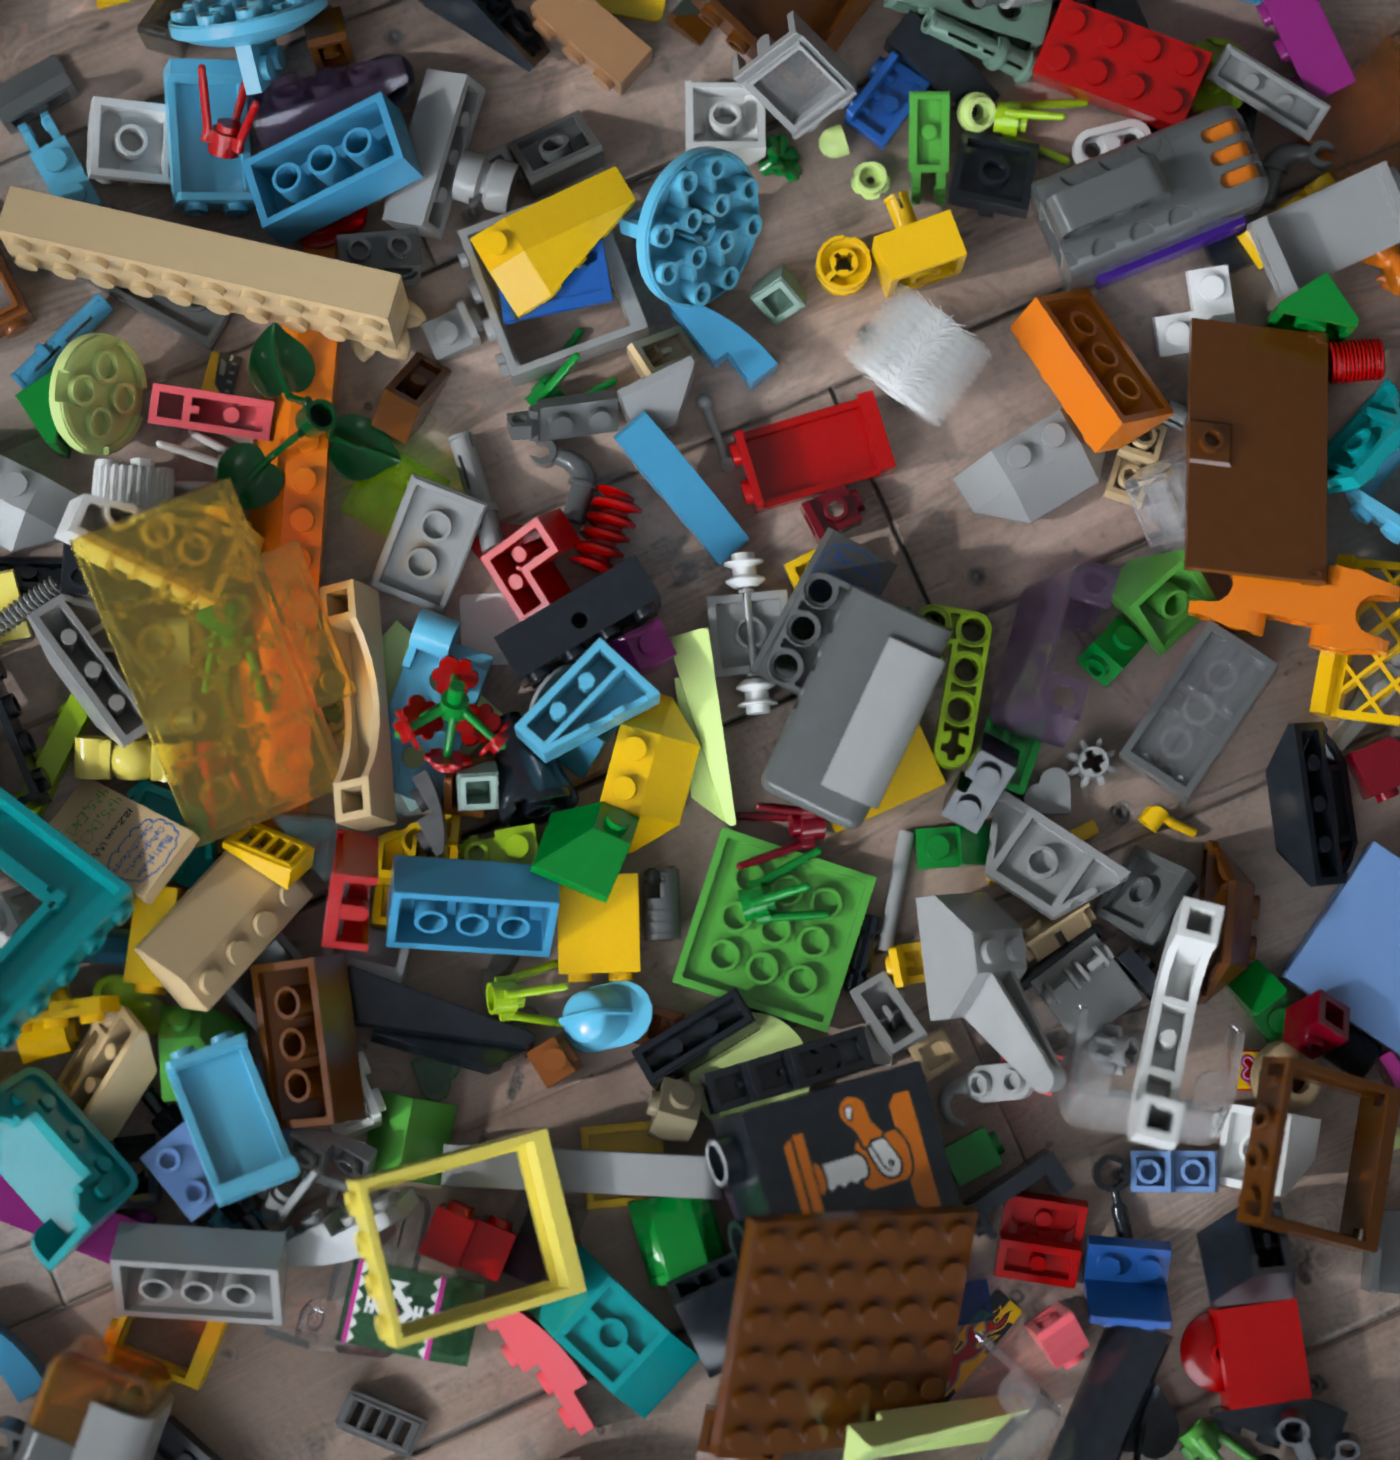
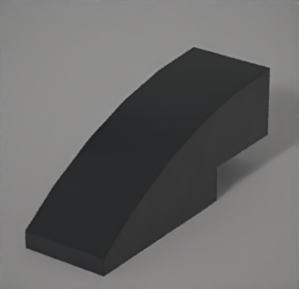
M912 10L905 15L886 38L884 50L889 54L892 50L898 53V61L930 83L929 91H950V108L956 113L961 99L970 92L985 93L992 99L994 104L999 99L1000 94L955 47L929 34L922 33L921 23L923 19ZM976 105L973 107L972 110V118H974L977 114Z

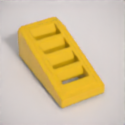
M247 819L222 842V848L286 890L313 865L315 848L299 839L251 819ZM248 834L253 836L247 844L240 842ZM260 842L265 844L261 849L255 848ZM272 850L277 852L275 855L269 854Z

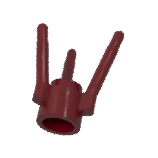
M758 802L756 804L757 810L770 812H737L735 814L737 820L788 822L790 837H797L799 841L738 862L736 867L742 870L802 849H814L816 847L815 839L825 838L826 819L799 806Z

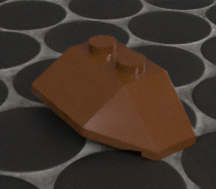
M1213 840L1203 842L1198 900L1225 906L1218 944L1208 961L1197 1005L1205 1004L1247 969L1249 960L1255 959L1257 950V937L1251 936L1252 919L1257 920L1259 916L1260 896L1254 895L1255 885L1220 843Z

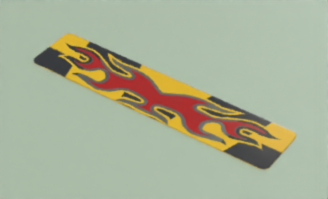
M996 1290L955 1338L944 1402H948L1022 1314V1310L999 1290Z

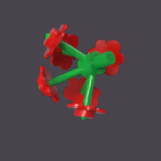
M451 655L442 657L439 667L432 671V679L437 682V692L441 694L440 702L437 704L434 701L426 702L423 696L415 694L408 699V705L404 706L401 711L399 709L394 711L398 721L392 724L395 729L394 736L398 739L400 738L404 745L411 742L417 751L420 749V745L415 737L420 735L422 739L430 740L433 738L434 733L439 732L443 728V720L447 721L444 749L433 748L430 750V753L424 754V760L429 761L435 770L443 773H455L462 769V766H469L472 763L470 757L462 755L460 751L453 750L455 730L461 733V740L466 746H474L479 741L487 743L478 753L482 757L487 750L495 755L499 749L504 750L506 748L505 742L510 736L504 731L511 725V722L508 720L495 734L494 732L500 728L502 721L498 714L493 713L492 706L487 703L482 704L480 707L475 704H469L468 688L478 684L479 674L474 669H471L472 663L469 659L462 658L458 660Z

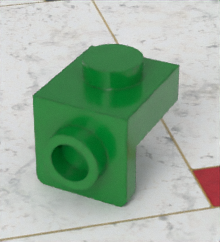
M1117 615L1079 656L1077 663L1102 686L1107 687L1148 641L1122 617Z

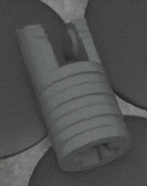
M667 866L660 873L661 871H658L655 867L647 868L643 875L645 941L681 940L679 869L675 866Z

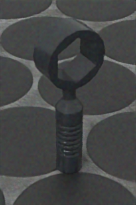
M1105 1155L1094 1163L1092 1178L1100 1189L1112 1194L1113 1205L1111 1213L1117 1237L1134 1239L1127 1206L1121 1201L1119 1190H1122L1129 1182L1130 1169L1122 1158L1115 1155ZM1108 1160L1120 1163L1123 1178L1114 1187L1101 1183L1098 1170Z

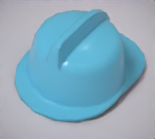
M614 981L591 986L572 995L564 1007L563 1017L558 1019L559 1024L564 1028L567 1039L575 1048L583 1052H598L638 1041L647 1032L651 1024L653 1005L649 995L641 986L630 981Z

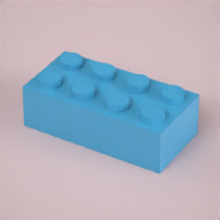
M382 91L242 161L262 228L284 247L423 178L402 112Z
M394 855L386 909V947L549 957L560 904L559 883L531 872L532 864Z

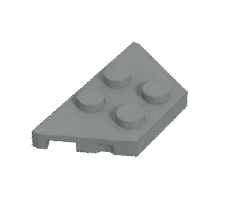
M1003 790L995 803L985 877L1054 921L1122 884L1130 877L1131 871L1007 791Z

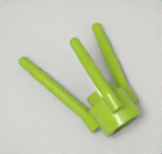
M1081 99L998 100L993 132L1003 133L1002 137L1035 143L1017 135V132H1026L1028 119L1065 121L1067 115L1065 113L1032 109L1087 107L1089 103ZM1040 145L1038 154L1065 165L1070 162L1068 157Z
M558 959L511 975L494 977V982H489L486 986V1003L489 1013L491 1015L499 1014L500 1022L514 1020L563 1027L559 1024V1019L555 1017L517 1012L518 1008H524L526 997L549 994L569 989L568 983L525 988L522 983H515L556 969L558 967Z

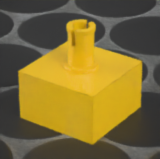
M906 190L898 192L899 196L897 199L895 194H891L883 200L895 229L874 236L870 253L884 295L888 299L900 295L899 290L904 292L903 290L906 292L913 291L960 274L967 257L965 246L951 210L949 209L917 220L908 191Z

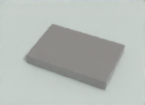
M413 472L369 586L445 615L488 502Z

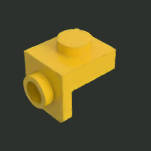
M921 940L897 944L888 949L889 955L886 956L885 961L886 970L891 980L894 979L896 988L925 982Z

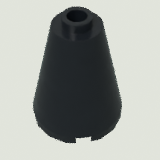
M517 711L500 716L501 726L494 732L496 734L508 720L511 722V725L504 731L510 736L505 742L506 748L504 750L499 749L494 755V761H496L498 768L499 818L504 827L508 822L510 827L532 823L536 825L547 823L551 812L560 808L562 810L574 808L579 801L576 789L557 759L555 758L545 763L516 736L514 725L524 716L520 715V712Z

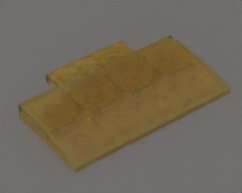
M230 478L219 479L69 540L186 827L200 838L195 846L196 848L333 792V782L339 770L341 757L321 708L357 693V690L298 540L289 541L260 554Z

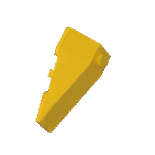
M614 166L504 217L470 238V241L518 318H521L552 299L562 288L561 284L576 267L579 269L587 259L586 255L601 238H605L637 200L617 167Z

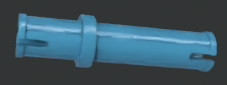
M96 292L94 297L43 345L39 342L34 347L36 352L14 373L12 372L10 376L22 389L27 388L54 368L59 355L72 340L81 335L91 333L115 310Z

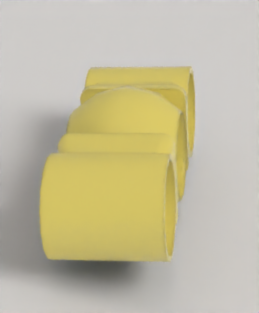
M75 736L74 778L111 780L113 777H116L119 780L143 781L150 778L151 781L161 782L192 781L193 740L155 738L152 741L150 738L140 737L125 748H122L108 736Z

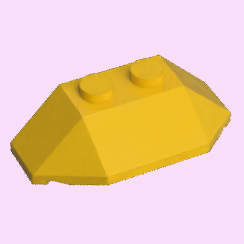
M660 694L659 704L620 724L600 802H605L640 817L632 843L627 852L630 854L680 825L701 748L674 698Z

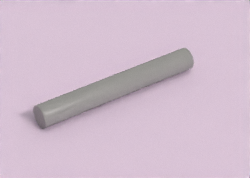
M899 830L877 950L888 952V949L894 946L915 836L914 832Z

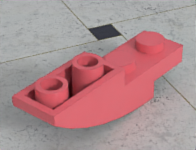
M489 1294V1295H487V1296L484 1297V1298H487V1297H490V1296H494V1295H493V1294ZM523 1310L485 1322L491 1332L498 1329L506 1344L501 1346V1350L512 1368L519 1365L524 1373L537 1364L539 1365L541 1371L536 1373V1376L548 1395L555 1392L562 1404V1407L557 1409L569 1431L576 1428L579 1435L582 1436L595 1428L596 1422L577 1392L578 1388L588 1383V1376L578 1361L550 1335L537 1319Z

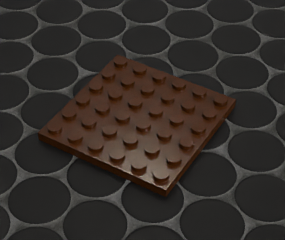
M971 1205L747 1216L709 1452L715 1459L845 1448L847 1426L849 1424L876 1421L878 1411L943 1403L978 1211Z

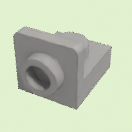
M463 300L456 303V309L421 324L438 363L482 344L478 332L485 329L475 307L467 310Z

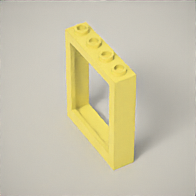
M547 1128L528 1129L346 1180L349 1191L344 1193L345 1204L351 1217L355 1216L359 1230L358 1233L354 1234L356 1249L361 1258L365 1257L369 1274L364 1276L365 1286L370 1299L376 1300L379 1315L374 1318L375 1327L380 1340H385L387 1346L401 1348L587 1291ZM516 1151L547 1280L400 1323L369 1192Z

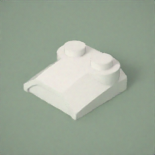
M685 81V150L712 146L734 153L747 166L757 163L760 159L766 157L765 107L739 82Z
M93 96L88 121L86 162L88 178L102 184H114L120 181L169 185V153L165 104Z

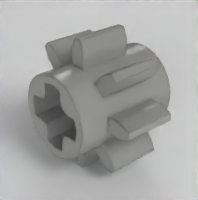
M1100 738L1091 747H1088L1083 739L1080 740L1078 747L1081 752L1079 754L1068 753L1066 756L1069 760L1074 761V768L1067 774L1068 776L1077 774L1081 777V788L1086 787L1089 780L1095 779L1099 787L1105 785L1102 774L1104 772L1114 774L1117 771L1116 768L1109 765V758L1116 753L1115 750L1106 753L1101 749L1102 739ZM1086 753H1088L1090 758H1099L1100 764L1096 767L1097 773L1092 768L1087 770L1083 768L1082 763L1087 760Z
M1104 1024L1103 1032H1096L1092 1035L1088 1052L1090 1059L1093 1062H1098L1097 1071L1125 1075V1067L1131 1068L1137 1063L1140 1045L1135 1037L1130 1036L1131 1028Z

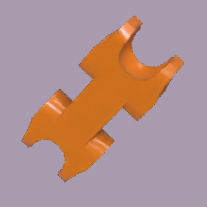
M1334 565L1326 566L1327 584L1324 586L1302 585L1296 582L1229 575L1233 581V586L1227 596L1219 601H1190L1188 615L1206 622L1211 620L1228 632L1254 637L1263 636L1267 619L1311 628L1308 646L1313 649L1343 656H1387L1390 642L1363 631L1356 621V614L1359 608L1368 602H1399L1400 587L1378 579L1364 571Z

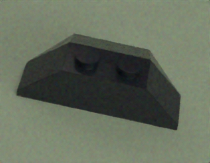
M1323 721L1288 724L1265 770L1276 851L1310 887L1346 883L1348 878L1347 871L1353 861L1358 843L1347 762L1335 741L1327 734L1328 729Z

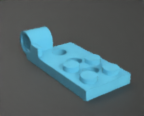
M424 608L421 609L413 627L409 647L402 663L403 669L388 708L394 793L415 800L410 792L417 788L412 777L427 770L442 803L446 773L435 770L430 765V762L426 760L418 768H409L405 765L403 754L408 747L413 745L411 742L404 745L400 738L398 739L394 736L395 729L392 724L398 721L394 711L397 709L401 711L404 706L408 705V699L415 694L423 696L426 702L434 701L436 704L440 702L441 694L431 686L432 671L439 667L441 658L447 655L454 656L458 660L462 658L469 659L472 663L471 669H474L479 674L478 684L468 688L467 693L469 704L477 705L494 656L457 644L456 641L460 632L461 622ZM443 720V728L439 732L434 733L433 738L430 740H424L420 735L415 737L425 753H430V750L433 748L444 749L447 721ZM455 730L453 750L460 751L463 745L461 733Z

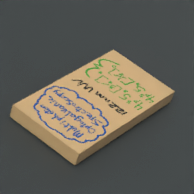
M83 779L49 823L54 829L131 886L134 897L149 905L153 903L200 840L193 831L93 779Z

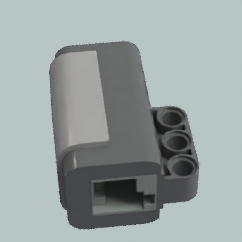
M821 572L807 577L767 663L768 673L775 682L800 694L762 773L761 784L764 789L847 829L860 827L870 807H879L915 733L948 660L942 654L953 630L832 574ZM817 579L827 580L832 586V597L827 602H817L811 596V585ZM802 616L810 618L815 624V633L808 640L799 639L793 631L795 620ZM789 654L795 657L798 669L794 676L785 677L777 671L776 661L780 655Z

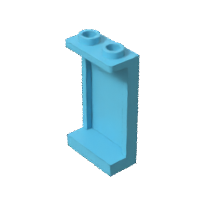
M169 58L163 69L172 210H184V214L187 216H202L208 214V211H224L226 216L246 215L255 206L242 165V161L251 157L249 133L245 140L243 153L239 154V157L236 159L219 158L208 151L209 143L201 141L203 122L198 81V66L203 64L206 67L212 126L217 124L219 118L232 119L240 85L243 80L239 61L233 59ZM247 98L240 120L241 126L248 112Z
M233 1030L214 1036L210 1039L211 1045L199 1050H195L194 1045L173 1052L170 1055L172 1060L166 1062L165 1065L166 1074L219 1208L297 1178L300 1173L295 1157L290 1155L249 1051L247 1036L245 1032L235 1035Z

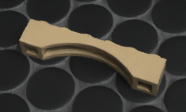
M355 579L319 587L321 626L337 666L345 715L343 754L338 773L333 782L336 824L361 832L397 824L379 590Z

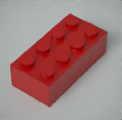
M1061 0L1033 67L1032 74L1034 82L1130 119L1140 120L1146 125L1161 130L1191 117L1211 69L1213 53L1076 1Z

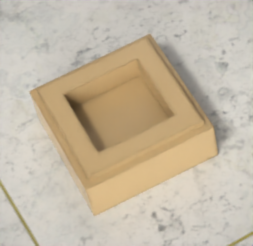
M942 1026L928 1033V1037L907 1049L914 1062L920 1061L926 1082L962 1062Z

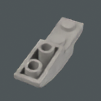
M412 1187L397 1195L394 1190H391L372 1203L382 1247L397 1232L393 1224L405 1219L420 1202ZM340 1206L326 1213L323 1212L322 1208L317 1209L300 1221L302 1225L293 1229L288 1224L276 1231L286 1232L288 1266H324L360 1258L354 1240V1234L359 1232L355 1216L351 1217L349 1213L345 1215Z

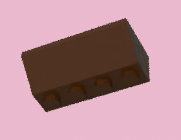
M346 953L250 965L266 1094L280 1129L335 1125L366 1118Z

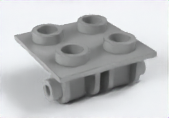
M1095 933L1030 982L1078 1047L1090 1040L1094 1033L1103 1030L1104 1024H1111L1143 999L1142 995L1115 961V956L1105 944L1103 945Z

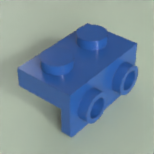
M894 50L891 51L886 59L880 56L875 61L867 74V77L871 80L863 90L856 88L857 94L844 107L848 110L846 112L845 124L882 151L909 116V92L928 91L930 88L929 82L898 61L899 54Z

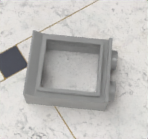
M792 10L787 14L789 32L776 42L769 34L763 35L757 42L758 56L748 64L745 63V60L738 53L731 57L733 79L741 83L792 133L793 138L796 140L804 133L814 131L822 123L823 119L836 109L846 107L857 94L854 72Z

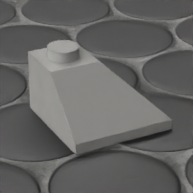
M688 356L617 390L619 406L628 424L644 411L669 440L672 439L670 434L677 430L695 379V362L692 356Z

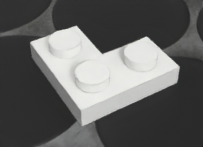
M1228 264L1185 271L1191 311L1152 317L1158 357L1189 352L1190 320L1192 318L1236 323Z

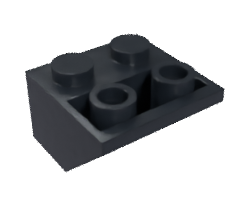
M1273 1202L1271 1215L1284 1218L1281 1203ZM1238 1207L1197 1233V1243L1211 1308L1294 1299L1296 1269L1287 1234L1237 1222Z

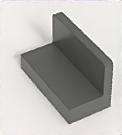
M56 55L49 56L0 84V120L10 134L19 130L18 125L24 122L29 125L40 119V113L46 110L50 113L80 96Z
M1384 1209L1377 1253L1363 1252L1360 1289L1364 1291L1400 1294V1210Z

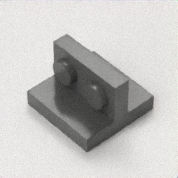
M1135 845L1122 865L1131 871L1130 877L1127 881L1105 892L1094 908L1093 913L1106 923L1125 932L1145 949L1156 953L1170 931L1174 916L1183 897L1191 898L1199 885L1194 882L1197 876L1188 869Z

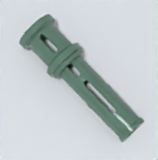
M933 8L927 11L921 23L922 33L929 34L955 48L982 59L985 67L991 71L999 69L1013 76L1014 81L1019 84L1027 82L1032 75L1033 67L1038 58L1037 52L1032 49L1024 51L1010 44L1009 39L1002 35L992 38L966 24L937 12Z

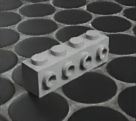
M433 69L426 70L423 83L418 90V100L412 120L407 126L423 178L389 194L384 203L382 220L397 230L417 228L418 236L442 239L453 202L452 188L457 167L464 150L469 148L486 91L484 87L468 74Z

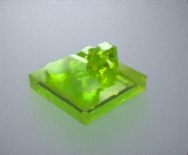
M400 451L398 453L401 461L398 464L370 479L356 481L340 508L344 514L386 538L389 535L413 472L447 486L451 483L449 479Z

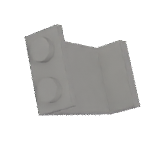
M1385 160L1246 224L1247 231L1277 298L1285 297L1298 291L1325 272L1331 275L1400 243V175L1394 166L1389 167Z

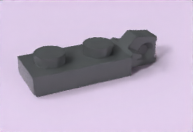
M611 389L536 399V405L528 407V411L507 413V429L512 440L530 439V441L536 442L539 440L542 442L618 431V396L616 391Z

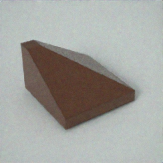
M682 0L667 17V26L701 47L713 28L699 17L700 10L690 0Z

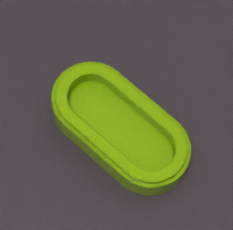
M108 974L96 982L93 988V997L119 995L120 1006H126L131 1010L146 1029L148 1036L159 1034L161 1006H167L161 998L154 994L134 992L135 983L123 982L124 976L120 974Z

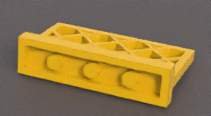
M1346 554L1337 555L1336 566L1361 570L1368 573V570L1383 571L1390 581L1389 583L1400 587V574L1394 577L1391 573H1400V562L1359 559L1354 555ZM1378 601L1368 602L1359 608L1356 614L1358 624L1360 615L1371 607L1374 608L1382 619L1381 623L1368 632L1369 634L1378 636L1388 628L1398 641V644L1387 652V656L1372 655L1375 661L1359 674L1351 666L1353 655L1343 656L1320 651L1309 712L1326 720L1339 721V719L1400 726V716L1386 715L1378 704L1395 690L1400 694V676L1396 679L1386 665L1388 661L1400 653V634L1393 625L1400 619V608L1388 617L1378 605ZM1381 668L1391 683L1373 696L1363 681ZM1349 674H1350L1353 679H1351V680L1348 682ZM1358 685L1368 701L1355 711L1343 710L1346 694ZM1374 708L1378 714L1367 712Z

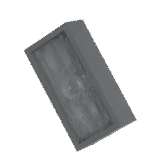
M1209 620L1120 751L1119 762L1187 805L1275 676L1279 663Z

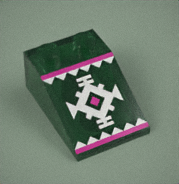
M356 1258L353 1260L335 1340L423 1360L467 1367L476 1325L401 1348L387 1346L385 1340L381 1341L374 1322L375 1316L379 1315L376 1300L370 1299L364 1281V1276L369 1274L366 1259ZM386 1263L400 1323L474 1302L483 1297L485 1284L467 1277Z

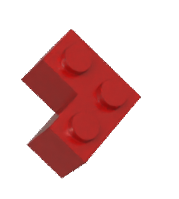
M561 508L536 516L480 559L521 622L571 592L553 562L581 543V540Z
M452 1199L448 1204L441 1203L438 1205L418 1254L454 1269L462 1267L498 1282L518 1235L517 1232L511 1230L513 1223L490 1214L488 1221L473 1215L475 1207L456 1199Z

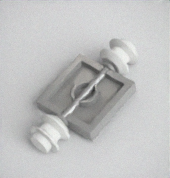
M755 552L731 554V561L723 563L725 567L732 569L733 577L726 580L725 584L738 590V594L706 597L715 677L725 678L747 675V679L736 686V690L744 692L745 701L737 706L738 708H746V715L770 713V706L778 704V701L769 698L768 691L776 686V684L765 678H759L761 676L755 674L750 669L788 601L787 589L754 591V588L765 581V577L758 575L756 567L763 563L764 560L755 558Z

